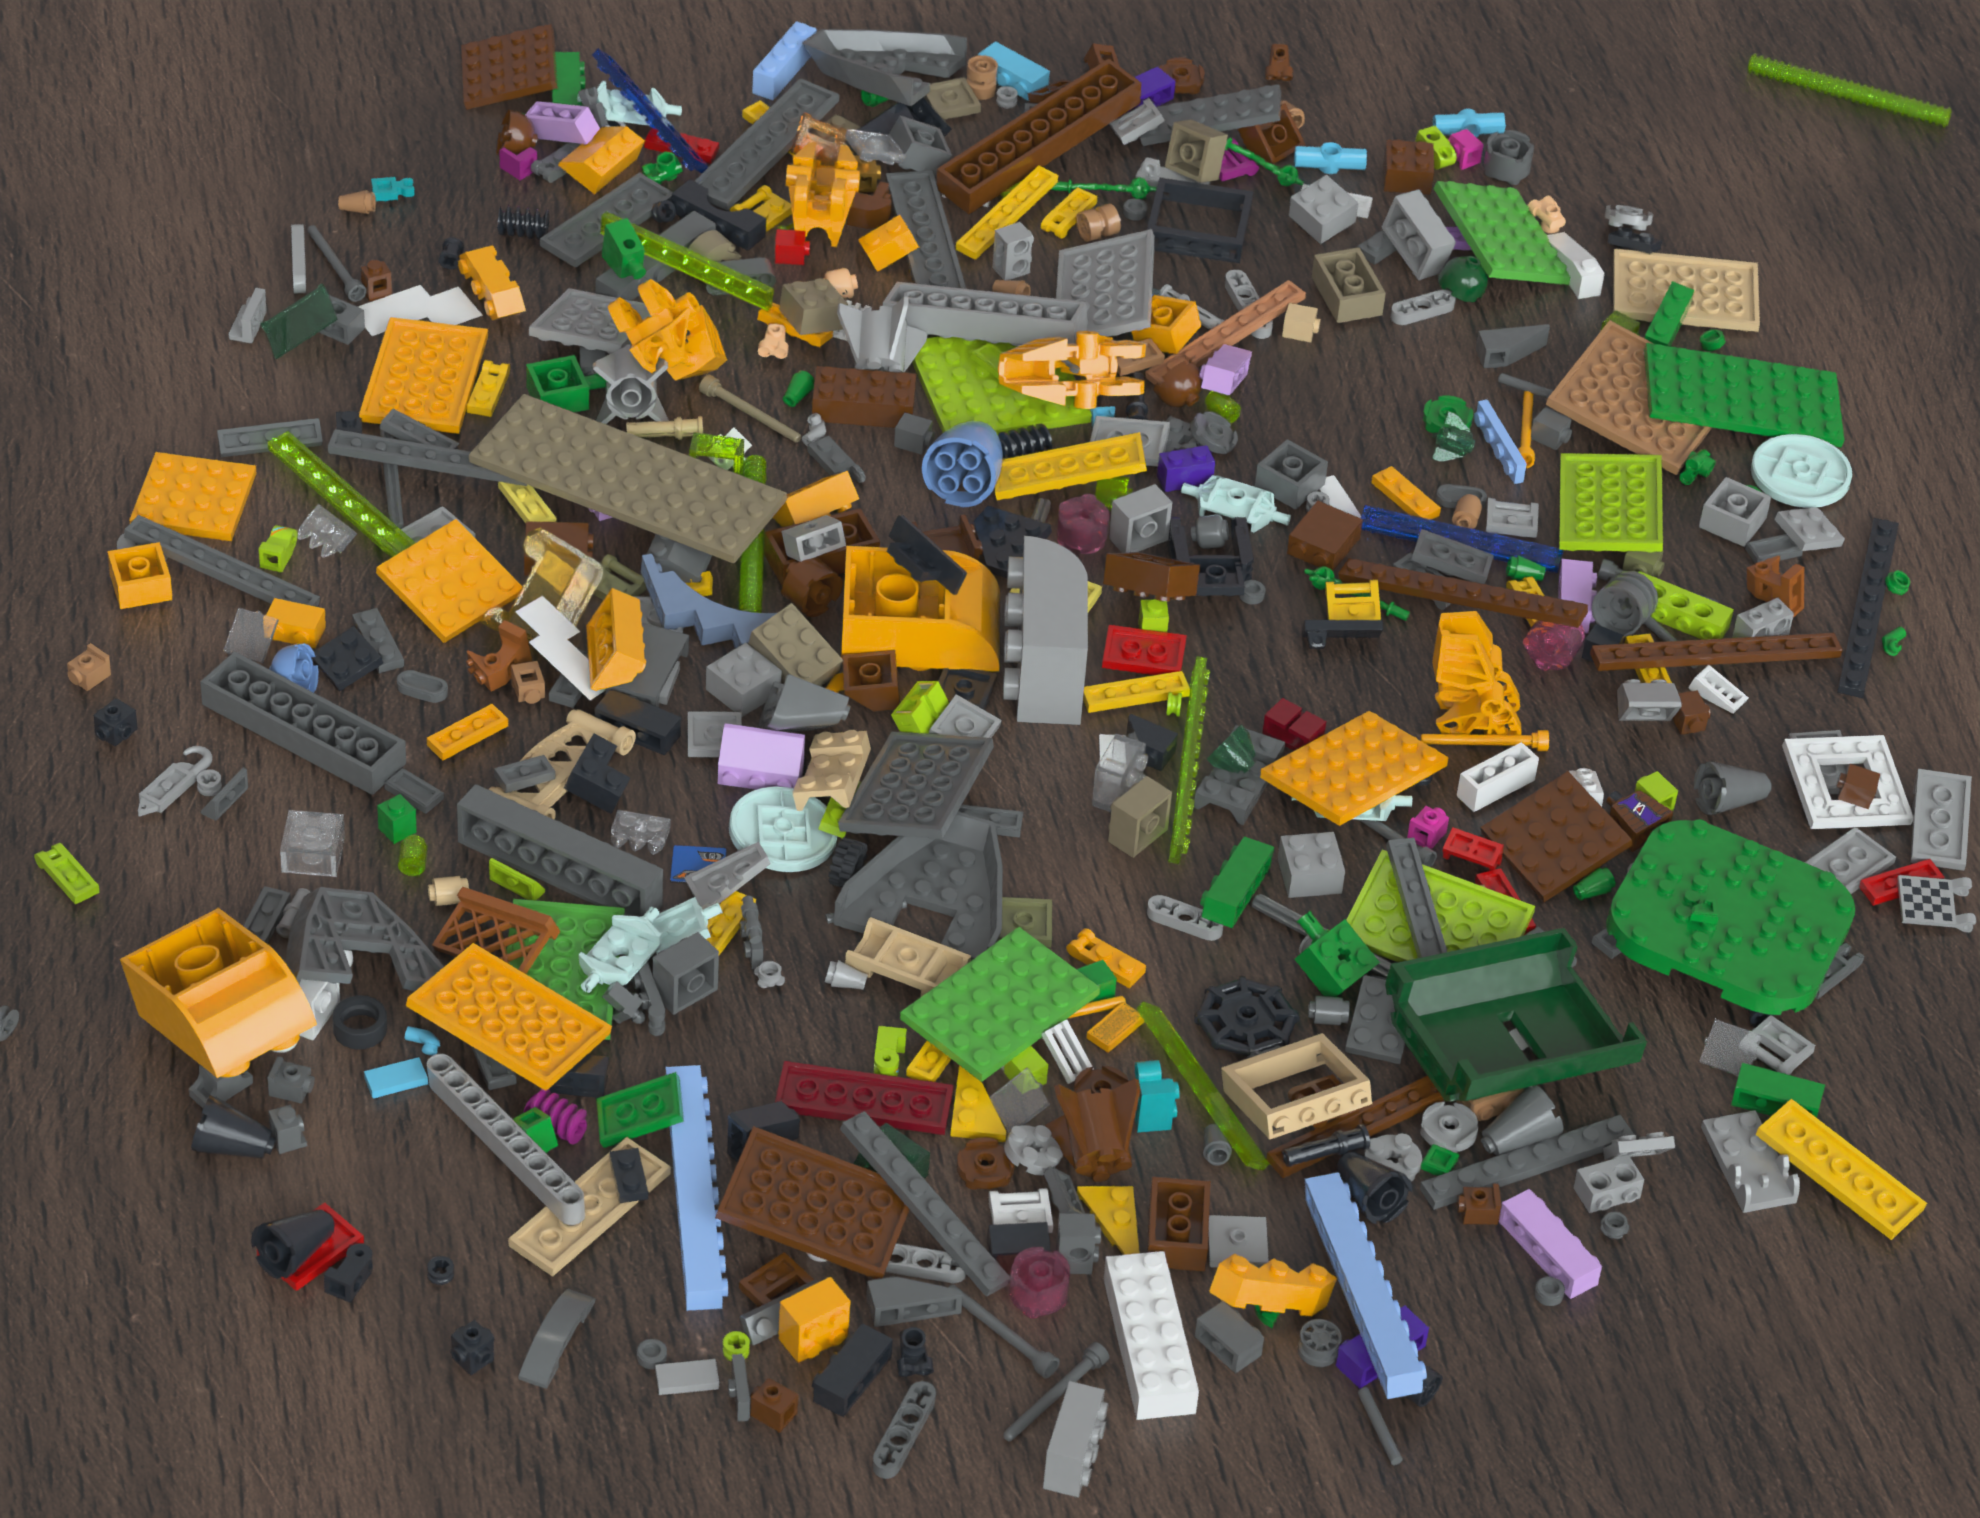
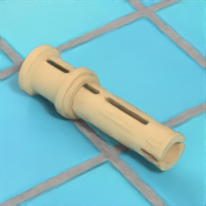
M698 416L697 419L677 417L674 418L675 421L627 422V433L644 438L675 436V439L682 440L683 437L698 436L699 439H703L702 416Z

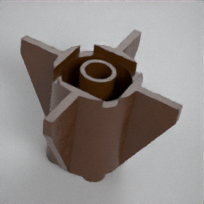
M1134 1078L1113 1090L1100 1088L1101 1093L1091 1094V1089L1076 1093L1060 1084L1054 1086L1056 1097L1065 1115L1045 1124V1127L1051 1131V1137L1056 1140L1063 1155L1075 1168L1076 1173L1092 1177L1095 1182H1103L1108 1180L1110 1175L1130 1169L1132 1167L1129 1142L1141 1090L1139 1080Z

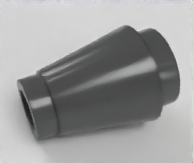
M1210 1124L1204 1130L1203 1155L1210 1164L1222 1165L1229 1160L1232 1149L1221 1127L1217 1124Z

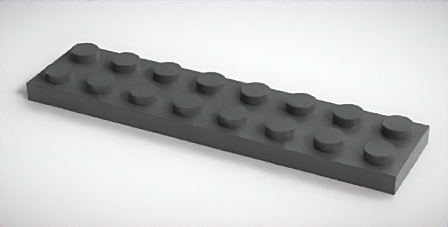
M800 78L694 181L709 189L708 202L728 211L839 102V94Z
M933 170L886 173L885 182L889 184V194H892L891 204L895 217L898 215L902 217L919 248L906 255L913 283L966 289Z

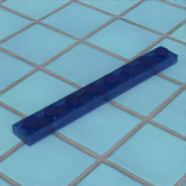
M597 48L592 56L598 62L596 66L605 74L608 73L610 75L609 81L622 89L620 93L628 101H633L632 107L639 114L646 116L645 122L653 129L659 131L657 135L666 143L669 142L671 145L669 149L676 156L683 158L681 163L690 171L695 169L700 173L705 172L709 166L613 57Z
M1367 505L1364 506L1361 519H1363L1361 530L1417 542L1421 529L1491 553L1494 555V560L1508 562L1510 556L1516 557L1520 555L1541 566H1545V571L1558 573L1564 551L1556 547Z

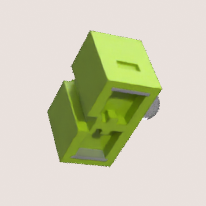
M917 681L891 716L900 732L929 734L930 728L948 706L949 701L938 681Z

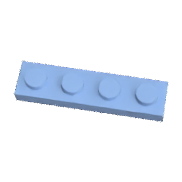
M1478 401L1477 412L1474 413L1476 426L1481 428L1486 442L1490 443L1495 457L1502 463L1505 474L1510 476L1514 484L1523 483L1526 470L1525 460L1489 401Z

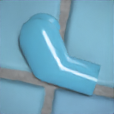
M407 1027L405 1040L424 1044L422 1047L424 1054L431 1056L437 1054L440 1040L432 1032L420 1028Z

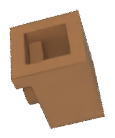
M91 643L87 645L86 651L67 663L70 681L86 691H89L111 675L109 655Z
M538 661L511 665V683L519 702L526 701L529 704H534L540 698H545V682ZM532 673V677L521 679L520 675Z

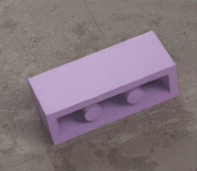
M536 101L526 113V116L533 123L534 134H537V139L587 144L600 129L589 108L585 106Z
M1223 344L1218 351L1214 352L1212 358L1209 357L1207 364H1203L1200 372V378L1203 379L1201 388L1230 395L1248 374L1252 351Z
M1562 559L1558 580V599L1587 604L1588 614L1579 628L1559 624L1557 630L1588 633L1590 623H1595L1591 606L1594 597L1597 595V590H1592V588L1596 587L1597 573H1593V562Z

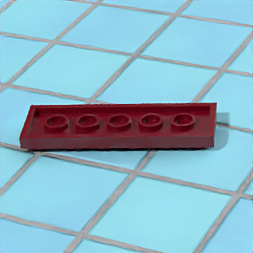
M784 1061L775 1102L782 1101L788 1108L795 1110L799 1115L846 1121L865 1111L877 1126L945 1135L953 1095V1085Z

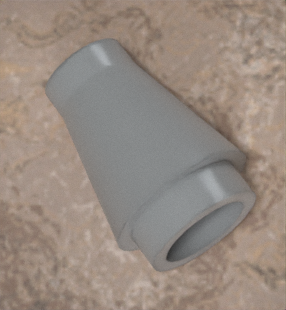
M839 960L838 962L830 961L825 983L831 984V987L863 990L868 974L862 973Z

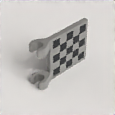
M1898 875L1902 923L1954 927L1963 932H1971L1973 930V925L1976 924L1975 915L1972 913L1956 915L1953 893L1959 896H1967L1969 894V889L1972 888L1970 878L1963 877L1948 880Z

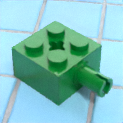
M575 355L526 364V387L530 396L574 413L589 410V390L606 388V380L599 374L583 375Z
M1311 911L1297 921L1312 939V942L1307 949L1295 958V961L1323 996H1339L1380 963L1346 919L1330 931L1322 927Z

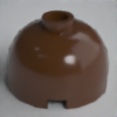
M508 110L501 125H504L502 132L498 133L496 154L499 156L500 149L506 148L515 155H518L529 147L534 148L537 141V134H534L532 121L520 112Z
M1189 359L1188 365L1183 361L1162 376L1165 381L1161 386L1156 383L1153 389L1157 396L1168 406L1182 407L1187 404L1190 407L1200 399L1199 394L1202 391L1203 379L1200 378L1198 367Z

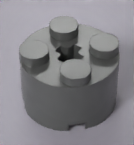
M1505 130V134L1498 135V132L1491 134L1487 140L1485 152V175L1490 178L1507 181L1511 185L1519 184L1520 180L1529 175L1534 144L1529 142L1530 138L1514 130Z

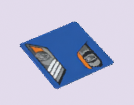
M675 845L673 847L670 880L686 882L684 877L725 858L726 848Z

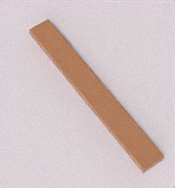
M1286 281L1183 347L1177 354H1172L1164 359L1163 364L1153 366L1147 370L1145 378L1154 385L1158 383L1161 386L1165 381L1162 376L1183 361L1188 365L1189 359H1191L1197 367H1200L1208 361L1209 357L1212 358L1214 352L1218 351L1223 344L1234 345L1287 311L1289 303L1298 304L1304 300L1305 292L1291 281Z

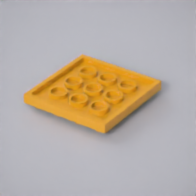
M156 452L129 521L131 523L140 515L182 535L232 541L256 476V466Z
M457 519L377 566L376 574L443 643L521 596L524 591L523 586Z

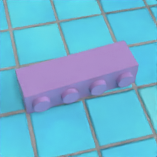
M1528 1189L1502 1202L1499 1222L1549 1277L1557 1278L1564 1284L1565 1294L1570 1299L1598 1285L1602 1268L1599 1260L1583 1247L1581 1241L1569 1232L1562 1220L1546 1207L1541 1198Z

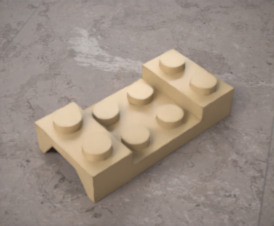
M848 730L841 733L822 732L815 734L810 746L812 759L805 776L798 778L792 792L797 811L803 810L809 797L831 796L844 808L850 807L871 750L867 731Z
M870 917L863 938L854 952L850 950L846 952L845 964L868 974V978H871L875 972L920 989L922 997L971 961V955Z

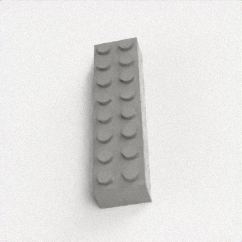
M896 282L883 302V306L893 307L904 296L908 297V308L905 316L907 326L925 331L927 335H939L942 338L959 337L967 341L977 339L986 340L989 343L1005 342L1011 343L1014 346H1020L1035 339L1062 337L1068 339L1067 344L1076 343V332L1087 330V302Z

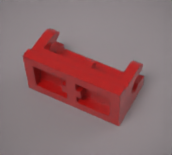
M1452 827L1443 847V858L1449 860L1450 855L1488 867L1489 871L1500 866L1502 862L1503 845Z

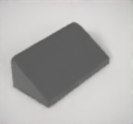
M243 767L200 811L201 814L215 821L218 820L248 789L247 769Z

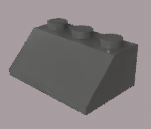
M658 534L655 535L647 554H653L656 563H660L662 573L674 571L684 583H690L691 580L692 582H701V574L706 571L712 557L708 553Z

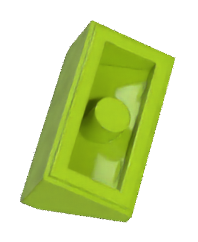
M493 858L489 860L491 881L527 900L537 901L545 893V889L535 880Z

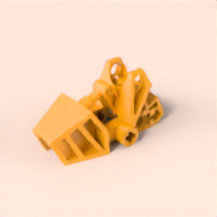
M809 142L793 156V165H787L786 187H789L794 230L806 231L805 237H807L810 229L814 227L823 228L828 233L831 246L837 247L855 192H859L860 171L857 170L858 162L848 145H840L838 160L835 162V166L821 165V160H816L817 143Z
M652 279L638 285L639 294L651 317H646L643 320L640 314L632 308L631 304L621 297L608 305L609 313L619 332H626L631 342L630 352L640 365L650 373L656 371L658 357L668 362L667 372L675 381L715 371L727 361L717 328L703 305L700 306L697 299L690 292L674 300L667 289ZM687 330L690 331L688 336H686Z
M1077 331L1076 343L1067 344L1068 339L1062 337L1040 338L1000 354L998 364L999 384L1019 393L1065 406L1066 396H1074V407L1093 409L1096 408L1097 396L1144 394V380L1126 376L1116 377L1117 356L1122 358L1145 357L1146 344L1132 340L1114 341L1113 337L1099 335V332ZM1061 360H1068L1072 364L1079 366V373L1071 372L1070 368ZM1060 368V372L1079 375L1081 380L1058 381L1055 369Z
M1477 611L1441 613L1432 662L1435 679L1438 682V692L1435 693V699L1440 709H1449L1443 716L1436 719V724L1441 734H1470L1473 729H1483L1484 735H1521V722L1516 713L1520 708V696L1510 675L1503 671L1502 652L1499 646L1493 644L1491 631ZM1497 681H1503L1506 684L1502 686V684ZM1504 696H1507L1509 702L1504 700ZM1453 721L1457 723L1453 728L1444 726V724ZM1505 724H1508L1510 730L1505 728Z

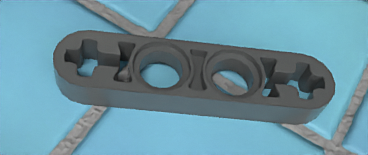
M916 1382L910 1387L873 1455L872 1463L873 1472L878 1477L888 1479L898 1474L934 1408L936 1390L929 1382ZM922 1394L927 1395L922 1398L920 1406L917 1405V1397H921ZM912 1414L917 1416L918 1421L907 1423L902 1417ZM895 1436L905 1438L907 1442L903 1445H895L890 1440ZM891 1454V1463H887L886 1466L882 1465L881 1463H885L888 1455Z

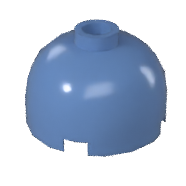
M302 643L280 649L274 656L269 670L313 693L316 690L319 670L318 665L313 666L311 657L316 656L312 648Z

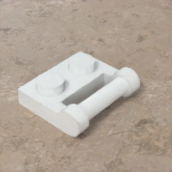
M1047 1188L1038 1189V1192L999 1194L998 1191H989V1207L991 1209L993 1225L1047 1222L1049 1233L1053 1232Z

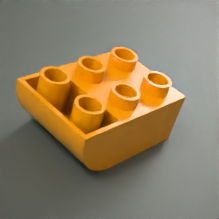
M846 546L841 658L845 654L895 650L897 667H909L917 671H925L930 668L999 671L1000 589L994 575L985 565L968 555L943 550L967 572L958 594L953 595L937 580L919 582L913 579L908 570L894 561V558L887 552L888 548Z
M220 908L120 959L139 1016L216 1078L220 1076L233 1077L243 1073L249 1068L250 1060L269 1050L279 1051L290 1048L298 1042L299 1034L317 1025L311 1007L300 985L282 958L271 946Z

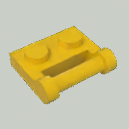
M766 185L760 187L756 194L743 203L735 204L730 208V212L746 208L751 209L761 201H764L765 203L753 210V212L766 218V232L792 214L791 203L772 193L771 189Z
M1369 580V583L1347 584L1325 582L1328 620H1381L1378 580ZM1370 593V597L1335 598V594Z

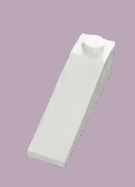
M1565 232L1547 235L1551 246L1557 250L1559 259L1567 266L1566 270L1571 277L1569 285L1576 297L1582 299L1600 296L1604 272L1597 260Z

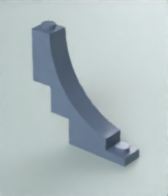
M653 554L642 555L641 574L660 624L664 629L694 626L701 645L732 639L736 649L744 643L748 644L751 632L777 614L740 611L713 602L691 589L674 571L662 573L661 565L655 562Z

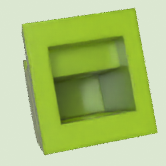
M1436 125L1418 131L1415 142L1434 143V169L1455 164V151Z
M279 525L273 527L268 540L262 542L259 547L260 568L283 572L296 546L298 537L296 529ZM278 556V563L269 561L271 557Z
M878 1026L874 1074L898 1076L899 1055L897 1053H905L907 1029Z

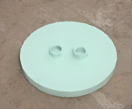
M1788 434L1765 441L1756 449L1751 464L1752 477L1764 493L1779 502L1796 507L1815 508L1835 503L1847 493L1852 479L1851 465L1839 449L1824 440L1807 435Z
M765 787L754 790L740 798L731 811L729 820L731 840L738 851L759 841L770 861V865L766 867L767 869L782 872H799L812 869L822 864L831 856L838 837L819 830L821 820L827 808L824 803L816 797H809L803 810L797 811L792 793L793 788Z

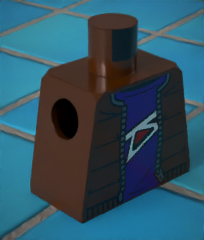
M1614 791L1606 800V803L1611 807L1610 816L1632 839L1633 846L1629 847V850L1632 852L1644 846L1649 835L1657 827L1672 820V810L1642 791H1636L1627 797L1622 796L1618 791Z

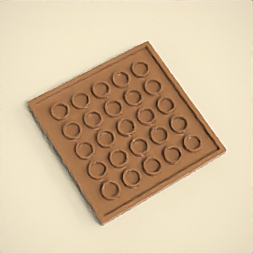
M1609 320L1551 393L1545 405L1638 455H1662V468L1677 475L1685 465L1690 453L1697 449L1712 427L1649 418L1644 348L1646 343H1653Z

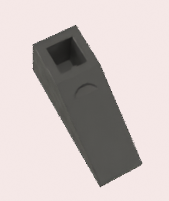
M1549 324L1478 331L1475 350L1483 369L1508 366L1546 346L1550 328Z

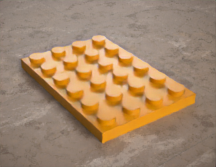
M390 317L361 406L359 418H362V422L381 424L385 416L394 408L435 431L459 434L488 339V329Z
M1367 711L1261 769L1260 778L1340 826L1445 768L1448 764V757L1401 730L1396 725L1379 717L1377 714Z
M472 943L412 993L406 1002L408 1008L545 1091L609 1036L612 1028L610 1024L475 943Z

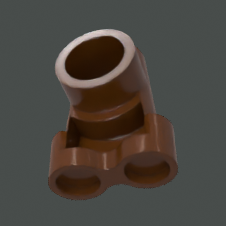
M1271 45L1269 66L1265 68V78L1267 80L1280 79L1291 81L1293 79V68L1290 67L1288 45Z

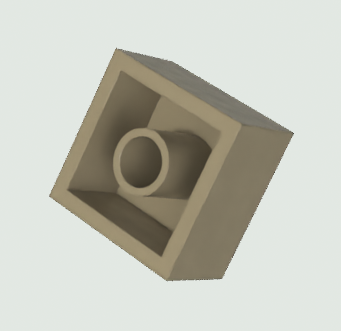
M1192 119L1174 122L1165 167L1200 183L1218 180L1228 135Z
M819 278L814 281H796L791 284H783L779 310L800 335L843 330L837 315V308L840 303L847 306L848 303L827 279Z
M1148 776L1139 783H1134L1129 791L1121 797H1117L1111 804L1108 842L1132 858L1138 855L1168 830L1172 792Z

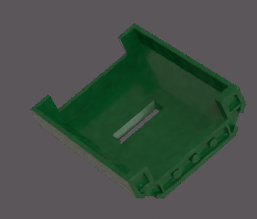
M1565 928L1393 963L1390 965L1385 982L1387 995H1392L1395 1012H1390L1393 1026L1445 1101H1468L1641 1061L1647 1041L1633 1022L1628 1023L1623 1037L1613 1025L1609 1016L1602 1010L1596 998L1589 992L1582 979L1571 967L1578 946ZM1511 1021L1538 1060L1529 1061L1502 1022Z

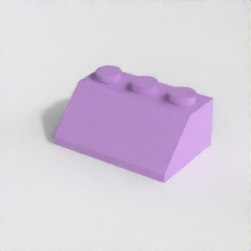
M725 723L718 764V784L755 790L765 787H788L794 789L798 778L803 776L805 735Z

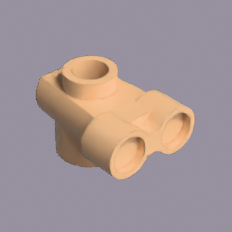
M1546 196L1540 201L1532 200L1528 204L1529 211L1533 216H1538L1541 219V228L1544 232L1553 234L1558 232L1560 227L1564 226L1565 218L1560 213V208L1551 196Z
M768 325L764 340L759 342L758 354L760 356L769 357L774 355L780 359L787 356L789 346L785 342L784 325Z

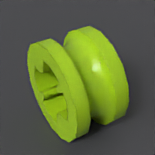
M1172 692L1168 693L1166 715L1170 716L1171 713H1175L1176 716H1180L1182 693H1178V695H1173Z
M737 1331L728 1333L723 1339L724 1357L732 1361L733 1354H743L744 1359H746L750 1349L748 1336ZM738 1344L740 1349H734L733 1345Z

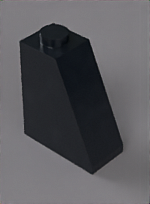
M782 1101L730 1113L728 1115L727 1153L738 1163L753 1126L794 1141L799 1138V1115L795 1110L788 1108Z

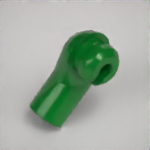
M1899 626L1882 637L1883 650L1889 656H1896L1902 649V645L1898 646V642L1906 637V631L1903 627Z

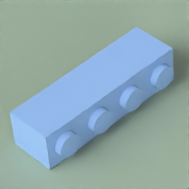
M799 22L793 24L753 70V94L770 100H774L811 57L802 42L815 34L817 28Z

